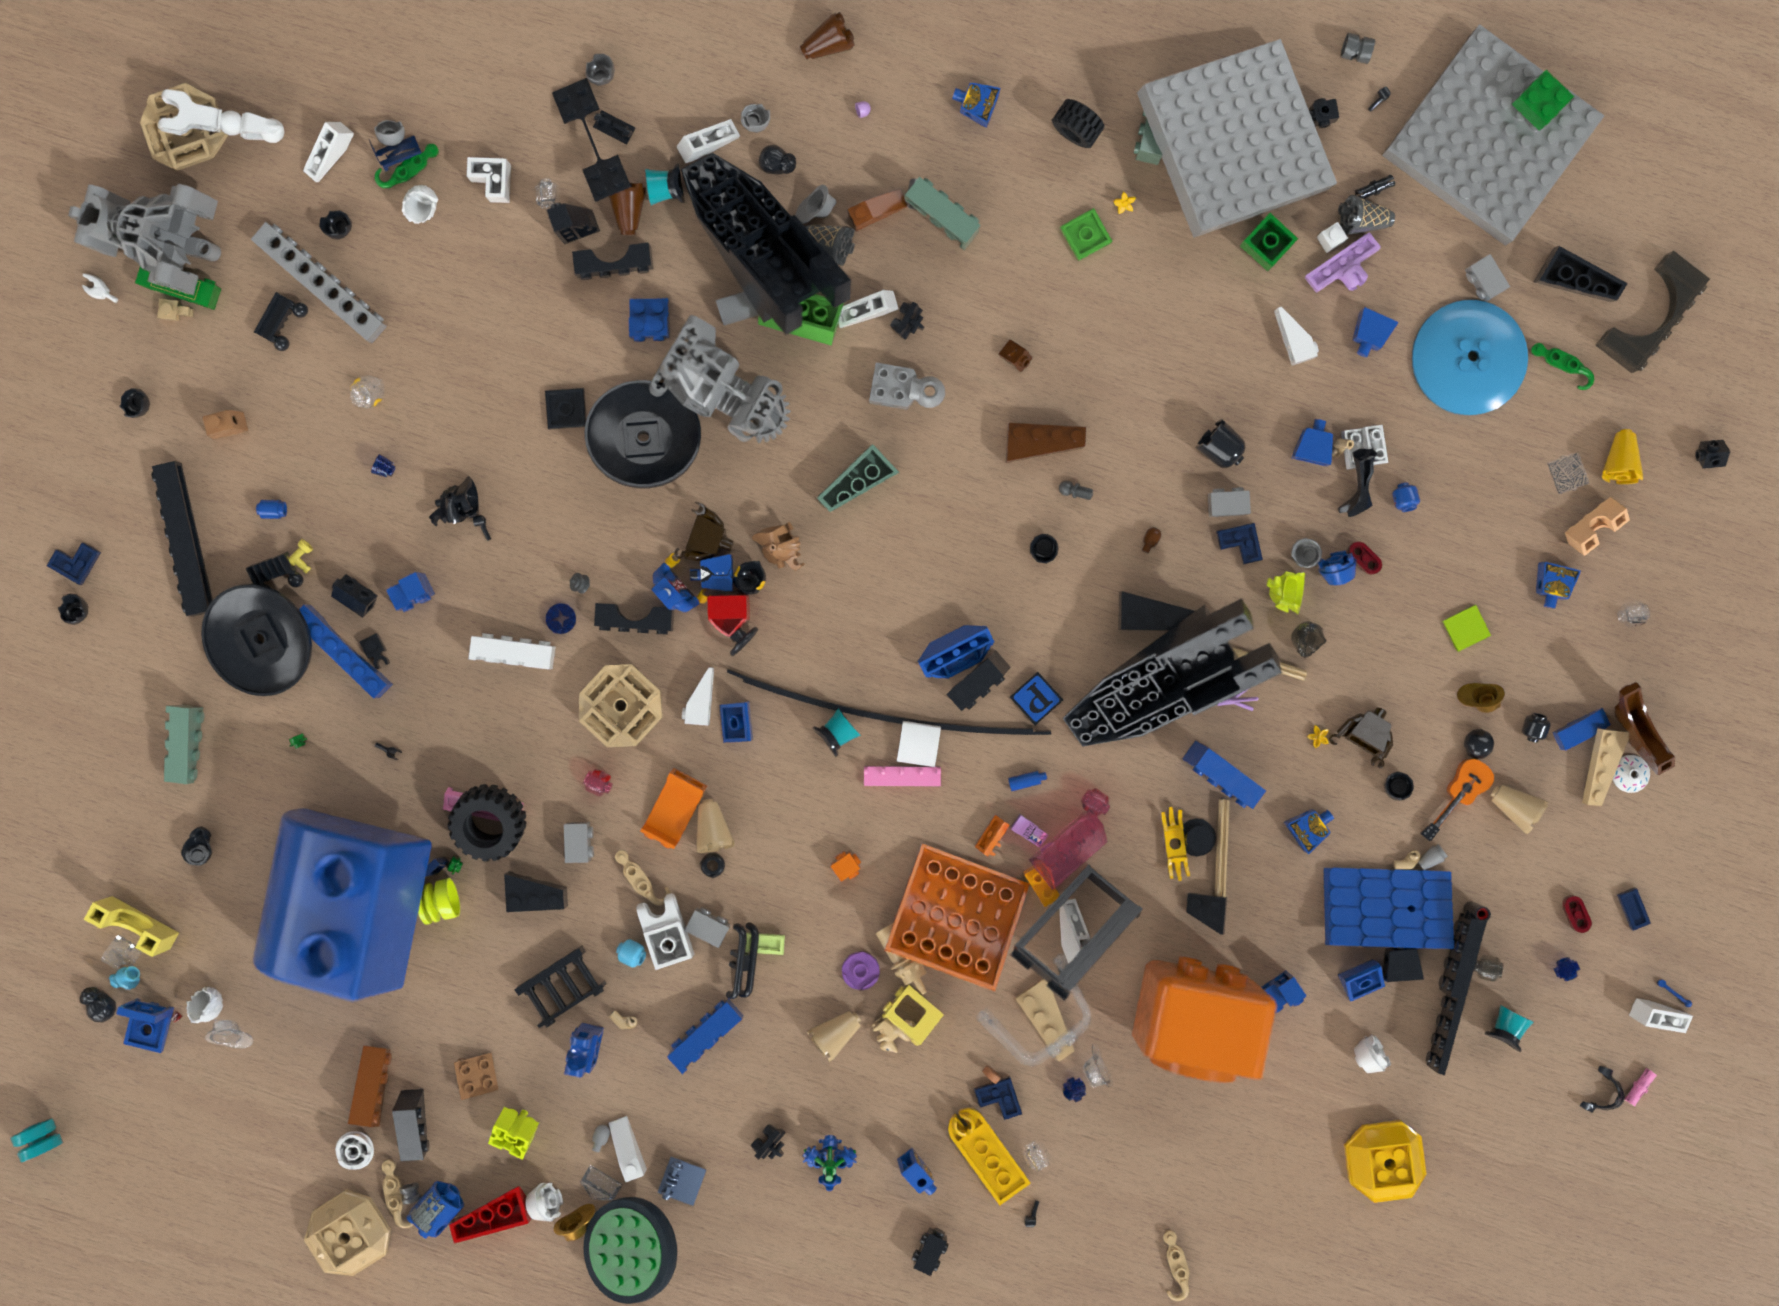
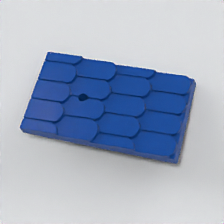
M1324 868L1325 945L1454 949L1451 872Z

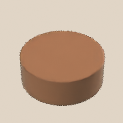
M986 1066L982 1070L995 1084L1001 1079L1000 1075L990 1066Z

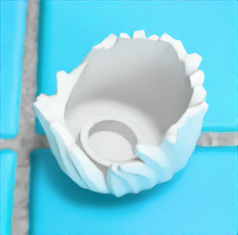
M415 185L408 190L402 202V212L409 222L424 223L433 217L437 201L439 200L435 192L426 185Z
M204 987L201 991L195 992L194 996H191L192 1001L186 1002L187 1016L191 1023L211 1021L219 1015L223 1007L221 994L213 987Z

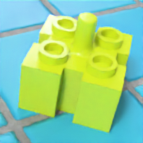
M504 1107L494 1124L488 1144L500 1150L504 1148L509 1151V1154L523 1160L533 1141L539 1123L533 1118L527 1117L528 1111L521 1110L518 1116L516 1110Z

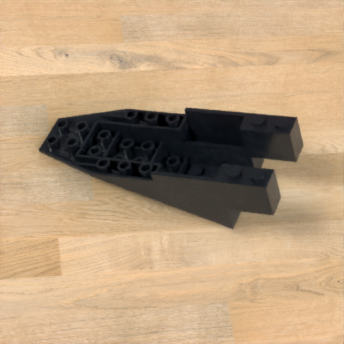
M714 153L681 169L698 220L763 323L773 319L784 334L787 335L802 326V306L800 302L818 292H821L834 308L850 300L851 279L800 220L795 215L791 216L761 181Z
M1242 598L1213 613H1210L1206 605H1203L1104 677L1063 717V720L1082 747L1141 737L1191 712L1193 715H1196L1281 674L1279 657L1270 643L1241 657L1237 656L1230 645V640L1254 629L1251 612Z

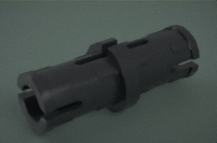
M1388 175L1378 181L1373 180L1369 185L1356 189L1355 195L1361 194L1359 197L1364 199L1372 195L1377 196L1381 191L1395 186V181L1388 182L1393 180L1394 177Z

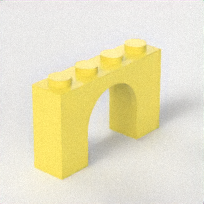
M113 896L93 902L84 918L85 921L100 929L107 926H119L140 936V939L135 948L151 957L170 950L179 932Z

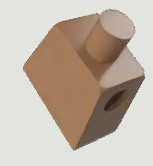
M225 410L203 416L207 436L213 440L248 431L244 412Z

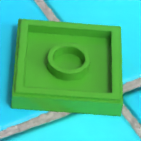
M1094 208L1060 227L1078 261L1112 243V239Z

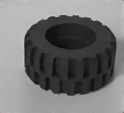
M481 784L479 788L474 786L469 791H465L452 808L448 817L450 820L448 822V830H452L449 835L451 840L456 841L454 845L457 849L461 848L463 850L462 853L466 856L469 854L472 856V859L478 860V858H481L482 861L489 862L490 858H492V861L500 860L501 856L504 858L508 856L522 838L527 824L525 821L526 812L522 811V803L516 801L517 797L513 793L511 795L507 793L508 790L506 788L499 789L498 785L493 784L490 787L487 784ZM487 811L494 814L502 823L503 833L490 835L479 830L473 822L472 812Z

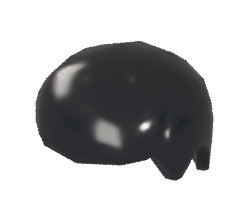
M340 210L329 211L326 217L320 218L319 227L331 239L340 240L351 231L352 221L346 213Z
M131 388L126 390L121 396L119 407L125 412V417L138 418L148 412L150 401L144 391Z
M1040 534L1034 537L1030 543V554L1038 563L1047 564L1058 555V542L1050 534Z
M67 594L61 598L63 603L58 607L60 618L65 623L77 625L87 617L89 607L82 597L76 594Z
M1475 729L1468 733L1464 740L1467 755L1477 760L1486 758L1492 753L1494 748L1492 735L1483 729Z
M1402 772L1391 773L1384 782L1385 793L1393 800H1405L1412 795L1414 790L1413 780L1408 774Z

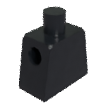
M1385 948L1384 980L1386 982L1424 980L1417 949Z

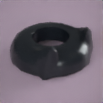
M709 853L700 861L703 874L710 878L718 877L725 869V861L719 854ZM710 860H715L718 863L717 870L710 871L707 868V863Z

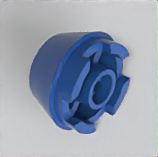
M1346 551L1334 552L1330 554V558L1326 560L1321 558V561L1318 563V571L1329 585H1343L1355 578L1356 558L1353 557L1352 552L1350 554H1346Z

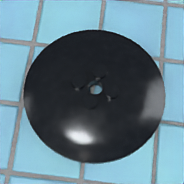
M650 380L629 381L609 389L594 403L585 423L586 448L594 465L612 481L631 488H656L678 479L693 464L701 444V425L697 413L683 406L669 389L662 396L656 397L652 395L649 391ZM659 382L656 388L660 389L662 383ZM646 434L649 438L647 441H640L638 436Z
M259 584L237 585L216 596L204 614L201 636L206 657L215 672L235 689L255 696L277 695L297 684L306 673L312 655V639L308 625L296 605L277 590ZM258 633L264 636V642L258 640Z

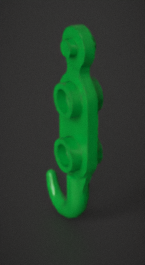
M428 144L423 153L411 157L398 165L391 178L386 182L380 180L379 175L382 169L379 168L374 175L376 184L381 188L387 189L396 184L411 180L427 166L429 158L437 157L439 149L435 144Z
M1536 343L1531 347L1532 355L1536 357L1543 356L1550 366L1569 374L1585 375L1588 378V383L1584 386H1577V389L1587 390L1594 384L1593 372L1585 367L1577 357L1557 348L1547 350L1542 343Z

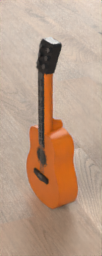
M1471 758L1463 760L1458 765L1454 779L1447 786V792L1452 797L1451 801L1437 819L1422 830L1420 834L1428 841H1432L1439 832L1440 826L1459 803L1465 805L1472 804L1479 794L1487 791L1494 782L1492 770L1479 760Z

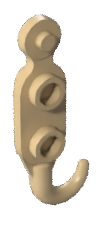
M625 850L617 851L615 860L624 866V876L635 891L654 905L665 904L664 898L658 899L655 897L652 884L637 863L629 861L628 853ZM665 887L666 895L670 894L669 888Z
M388 1159L382 1164V1170L386 1174L383 1180L386 1206L399 1227L409 1228L414 1224L404 1222L401 1218L403 1194L399 1190L401 1181L394 1174L396 1164L393 1160Z
M1167 1230L1163 1234V1239L1168 1244L1166 1256L1172 1275L1182 1288V1292L1178 1296L1173 1295L1170 1291H1167V1294L1174 1301H1182L1189 1293V1268L1182 1248L1176 1245L1177 1236L1175 1232Z

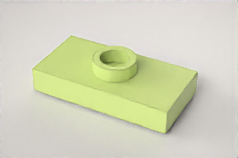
M747 932L745 952L750 953L751 933ZM759 933L757 953L784 955L785 935Z

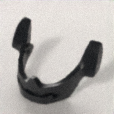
M1602 1065L1599 1066L1598 1071L1607 1080H1611L1615 1084L1618 1096L1613 1104L1607 1106H1599L1597 1103L1583 1101L1580 1106L1591 1113L1595 1109L1608 1111L1619 1108L1625 1099V1093L1620 1082L1612 1077L1613 1070Z

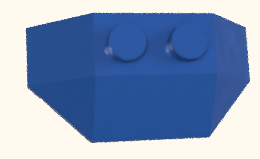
M963 625L930 642L919 658L918 663L925 677L948 679L981 662L994 644V640L987 626Z

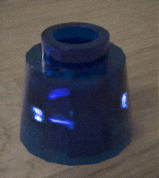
M379 454L372 466L371 473L386 478L388 476L392 477L396 466L393 465L391 460Z

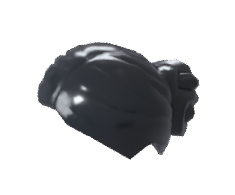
M768 145L760 153L759 165L768 174H789L796 168V157L791 153H786L777 145Z
M200 826L190 833L181 850V855L186 863L200 866L208 862L212 855L209 843L210 831Z
M88 987L81 992L80 1003L86 1005V1014L90 1020L103 1023L114 1016L116 1001L111 999L104 991H100L95 987Z

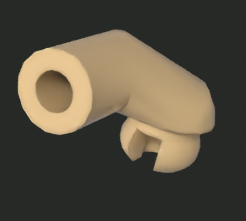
M1337 439L1332 447V456L1339 458L1345 449H1352L1354 446L1353 440Z
M1412 850L1404 860H1394V870L1413 869L1420 860V853L1417 850Z
M616 1010L609 1016L620 1029H633L637 1025L635 1017H622Z

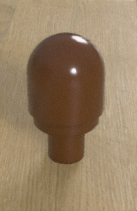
M1152 527L1147 530L1143 538L1145 543L1142 548L1143 552L1149 554L1151 548L1158 544L1161 539V531L1158 528Z

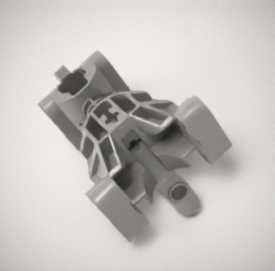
M88 184L81 208L70 206L68 214L70 218L77 220L78 224L74 242L112 257L117 256L118 248L123 249L126 256L134 259L144 270L150 271L148 282L194 295L199 276L183 271L184 263L191 264L186 255L203 260L216 261L221 256V249L207 240L191 237V234L200 229V227L194 225L197 216L208 220L214 219L218 201L191 187L177 184V187L172 186L170 195L160 194L153 198L142 196L130 204L131 201L117 194Z
M690 315L674 345L668 351L649 385L650 393L658 397L662 396L669 389L683 406L704 417H711L715 408L732 417L728 430L742 442L749 441L753 436L757 438L758 443L762 441V438L767 443L769 436L774 440L776 434L781 435L783 433L780 428L785 429L787 427L784 422L790 420L789 417L785 416L791 412V410L785 409L789 402H783L786 395L780 396L782 385L778 381L771 380L765 376H756L752 384L737 377L735 373L739 367L738 361L733 356L715 347L716 328L700 318ZM661 379H663L664 382L662 383L661 388L657 389V384ZM768 387H773L776 391V395H773V393L770 390H768ZM742 431H746L750 435L746 436L742 433Z

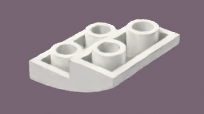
M1383 425L1341 432L1342 439H1349L1354 442L1352 449H1345L1344 451L1347 470L1356 468L1353 451L1362 448H1373L1380 454L1375 457L1374 465L1388 463Z
M903 721L897 762L935 767L941 726Z

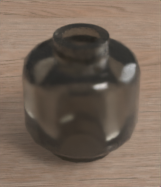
M1481 955L1480 959L1476 960L1474 971L1477 972L1479 979L1495 982L1498 978H1502L1504 963H1501L1499 957Z

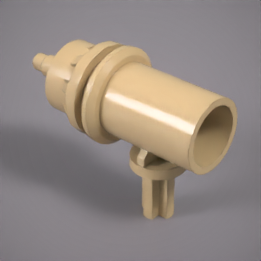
M893 923L875 933L884 949ZM886 951L893 963L891 970L895 968L897 970L895 975L901 978L905 985L914 982L921 994H925L927 991L920 977L927 973L923 964Z

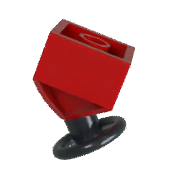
M707 596L708 620L719 632L737 643L730 651V655L735 656L758 632L757 627H753L747 633L741 628L750 619L749 596Z

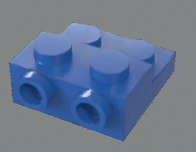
M668 298L629 299V337L631 339H634L636 342H643L645 338H653V341H665V338H670Z

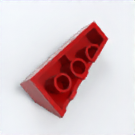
M515 1187L467 1215L454 1218L449 1224L454 1244L529 1224L532 1218L527 1212V1196L521 1187Z

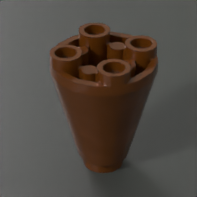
M841 12L833 13L800 45L801 51L807 60L853 49V46H855L854 36L850 29L846 30L844 25L845 19Z
M630 183V188L609 196L620 235H636L646 194V187H643V183Z

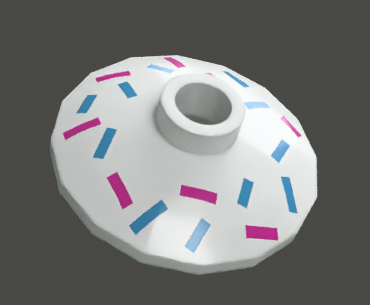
M1625 755L1621 757L1612 780L1615 786L1624 792H1638L1648 784L1650 768L1641 757ZM1632 771L1636 772V776L1634 778H1632L1631 776Z

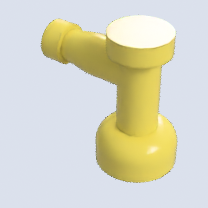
M301 539L298 542L299 548L287 558L291 566L297 565L307 574L311 568L300 557L304 553H310L313 547L307 541Z

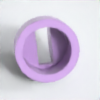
M865 101L855 103L859 118L866 117L870 113L871 107L869 103Z

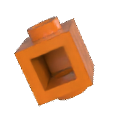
M845 851L841 852L835 857L836 861L831 864V868L841 882L848 877L850 880L859 874L858 870L861 868L859 865L861 860L856 853L852 855L850 851L848 853H845Z

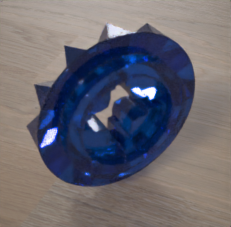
M555 604L546 613V624L552 632L565 634L570 632L576 625L577 616L574 609L569 605ZM560 610L563 616L569 617V619L563 621V627L560 621L553 620L560 616Z

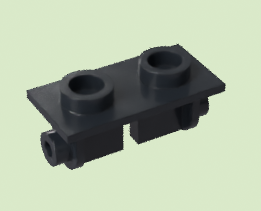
M601 110L600 114L596 113L594 117L596 122L593 128L626 145L636 129Z

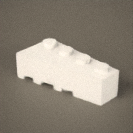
M482 633V637L471 636L469 660H484L485 662H502L509 665L553 669L556 647L550 646L551 642L539 641V644H533L531 639L520 638V642L512 641L513 637L501 636V639L493 638V634Z

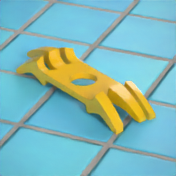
M1169 807V826H1167L1165 812H1161L1169 878L1173 879L1172 863H1174L1178 881H1182L1181 861H1183L1186 876H1190L1183 832L1182 810H1178V825H1176L1173 808ZM1173 838H1177L1181 842L1178 849L1170 847V841Z

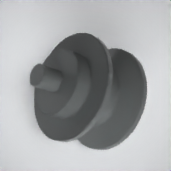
M575 573L570 579V589L574 592L585 593L590 586V580L587 575Z

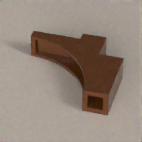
M1637 682L1624 686L1619 691V703L1615 706V717L1629 732V743L1659 776L1675 767V756L1666 746L1649 717L1643 701L1641 686Z

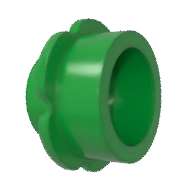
M303 733L289 739L291 744L289 746H294L297 749L306 745L305 740L307 738H305Z
M452 857L447 871L452 872V875L455 872L459 873L463 865V862L460 861L461 858Z

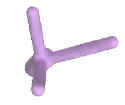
M1244 691L1217 705L1235 704L1253 711V707L1241 702L1257 701L1259 698H1238L1246 692Z

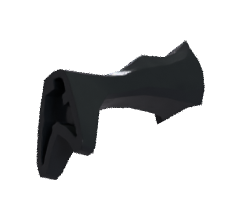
M1362 448L1353 451L1357 472V492L1338 508L1339 513L1347 512L1348 517L1356 516L1373 506L1369 493V482L1374 472V459L1380 455L1373 448Z

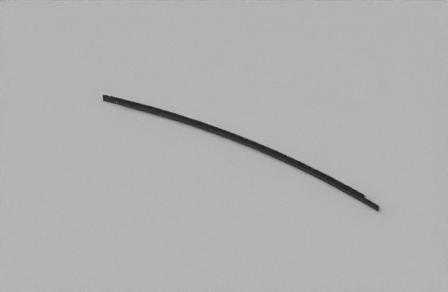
M730 669L727 670V673L742 678L744 683L823 708L835 711L839 708L843 713L898 724L908 721L941 726V730L960 732L1051 735V730H1035L1033 732V728L958 725L870 712L805 696L753 679Z

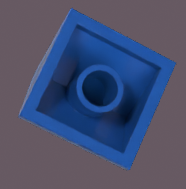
M749 702L721 704L720 715L723 743L752 741L753 733Z
M1373 959L1338 974L1350 1002L1385 987L1381 965Z

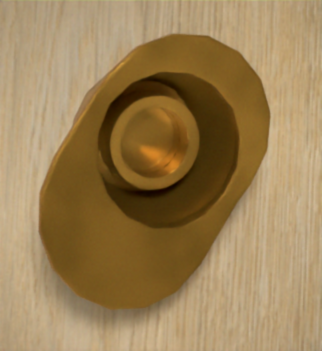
M1468 683L1460 687L1457 692V699L1465 706L1476 707L1477 710L1483 713H1490L1500 708L1501 701L1505 696V690L1497 684Z
M590 1203L584 1204L570 1214L560 1218L554 1225V1233L563 1236L566 1241L578 1240L586 1233L588 1222L595 1213V1206Z

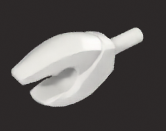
M87 273L83 274L85 278L94 283L93 288L82 285L88 295L96 299H105L107 297L115 303L118 302L116 297L109 294V288L99 277Z

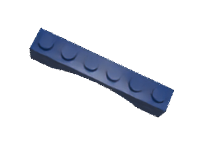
M304 604L299 609L306 620L311 639L373 699L380 698L393 685L379 670L347 645L313 606Z

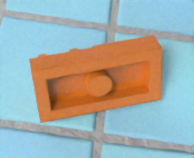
M995 815L975 845V848L986 856H995L996 854L992 850L995 846L1001 847L998 841L1006 833L1009 824Z

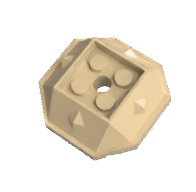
M187 83L166 89L186 93L195 104L219 109L215 98ZM162 91L149 95L147 106L140 121L152 159L176 171L213 159L228 137V134H225L222 130L220 132H213L194 128L182 135L161 131L158 128L159 120L162 118H174L178 115L179 110L176 106L165 103L162 99Z
M633 664L605 665L579 693V722L607 748L637 746L663 718L661 690ZM619 700H623L626 703L624 711L619 710L617 707Z
M346 1189L312 1211L304 1241L324 1273L354 1276L387 1254L391 1228L371 1197ZM343 1233H347L350 1239L344 1238Z

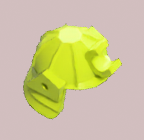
M1286 571L1282 576H1275L1274 580L1268 578L1269 595L1271 600L1276 603L1275 607L1287 613L1290 609L1292 612L1299 614L1304 592L1305 573L1299 572L1295 574Z

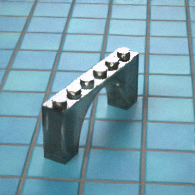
M1674 250L1666 254L1654 269L1664 280L1669 292V310L1662 325L1653 333L1640 336L1630 335L1613 327L1608 329L1595 345L1630 373L1642 371L1647 366L1648 358L1655 355L1660 349L1658 345L1662 340L1665 341L1671 335L1672 331L1670 330L1672 327L1682 321L1684 318L1683 313L1692 308L1696 302L1694 299L1697 295H1701L1708 287L1706 284L1710 278Z

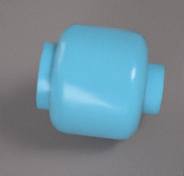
M631 939L626 940L624 943L621 942L616 950L619 962L632 968L637 965L640 966L646 957L644 946Z

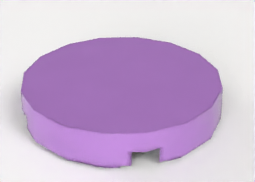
M864 951L850 954L842 966V977L845 983L853 989L866 990L872 987L877 982L880 974L876 958Z

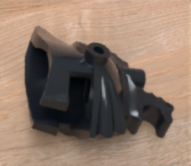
M470 476L461 485H454L443 491L440 499L435 500L436 506L440 508L429 516L434 526L438 525L439 519L444 523L455 524L479 514L478 492Z

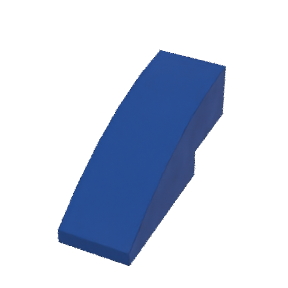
M1600 708L1567 723V726L1552 733L1560 750H1568L1595 736L1597 728L1606 729L1611 724L1604 709Z

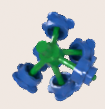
M826 1135L825 1139L819 1140V1143H822L823 1149L817 1150L815 1145L812 1148L804 1149L802 1155L804 1160L802 1162H807L809 1167H822L823 1175L818 1178V1182L823 1184L827 1191H832L835 1185L841 1183V1177L837 1176L836 1168L843 1169L846 1166L851 1168L853 1163H857L855 1158L858 1156L856 1150H853L852 1147L844 1146V1150L840 1151L838 1143H842V1140L836 1139L834 1135ZM832 1150H835V1151H834V1155H835L834 1161L832 1160Z

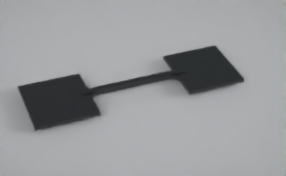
M582 79L552 92L564 124L576 119L582 120L596 154L597 162L592 166L582 169L595 202L630 188L631 185L619 155L605 160L601 159L585 121V117L588 114L600 110L588 79Z

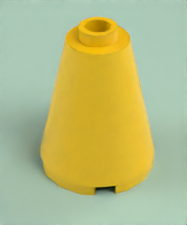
M1621 429L1620 432L1615 434L1602 472V479L1610 483L1611 479L1616 480V484L1629 485L1638 483L1639 479L1643 480L1637 436L1630 429Z

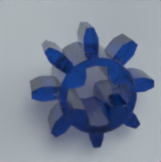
M1570 957L1558 960L1556 962L1557 967L1554 968L1556 976L1560 979L1563 978L1564 981L1575 979L1578 976L1577 971L1581 970L1577 961L1571 960Z
M1071 1077L1063 1084V1095L1068 1101L1074 1100V1102H1078L1086 1095V1086L1080 1078L1075 1080L1074 1077Z

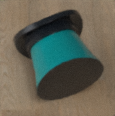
M675 164L674 168L669 171L645 169L651 206L672 198L685 203L680 164Z
M839 708L824 726L822 725L820 728L812 727L826 742L835 757L838 756V749L842 745L861 736Z
M1500 1005L1495 1027H1493L1492 1031H1486L1484 1034L1503 1041L1521 1053L1520 1039L1534 1022Z

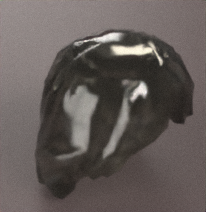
M1310 621L1299 624L1291 635L1292 643L1296 647L1297 652L1305 659L1311 656L1312 653H1315L1327 641L1323 634V628Z

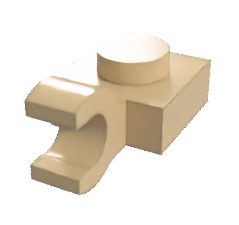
M159 299L157 318L179 321L180 316L193 317L194 309L181 306L180 301Z

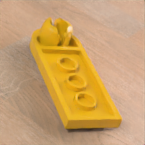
M974 1108L960 1109L958 1111L959 1116L968 1125L965 1127L956 1113L953 1114L948 1123L949 1135L1000 1206L1031 1184V1182L984 1116Z

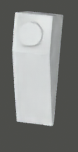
M730 119L683 136L677 145V149L684 162L689 163L736 140L740 135Z
M325 122L303 171L315 182H319L347 150L354 133L341 122Z
M881 290L843 306L839 327H847L898 310L894 292Z
M1282 307L1277 308L1274 313L1291 365L1293 366L1317 357L1319 352L1317 343L1313 342L1312 337Z
M710 667L707 669L687 702L686 708H683L682 719H685V724L710 725L714 668Z
M1076 899L1067 900L1059 909L1061 946L1068 963L1073 960L1091 939Z
M1636 998L1632 1005L1629 1016L1644 1026L1686 1033L1693 1017L1691 1014Z
M625 1116L609 1122L618 1163L625 1182L644 1176L647 1168L628 1117Z

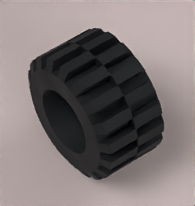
M1072 99L1065 100L1052 118L1054 127L1062 136L1084 148H1091L1105 127L1101 118L1092 109Z

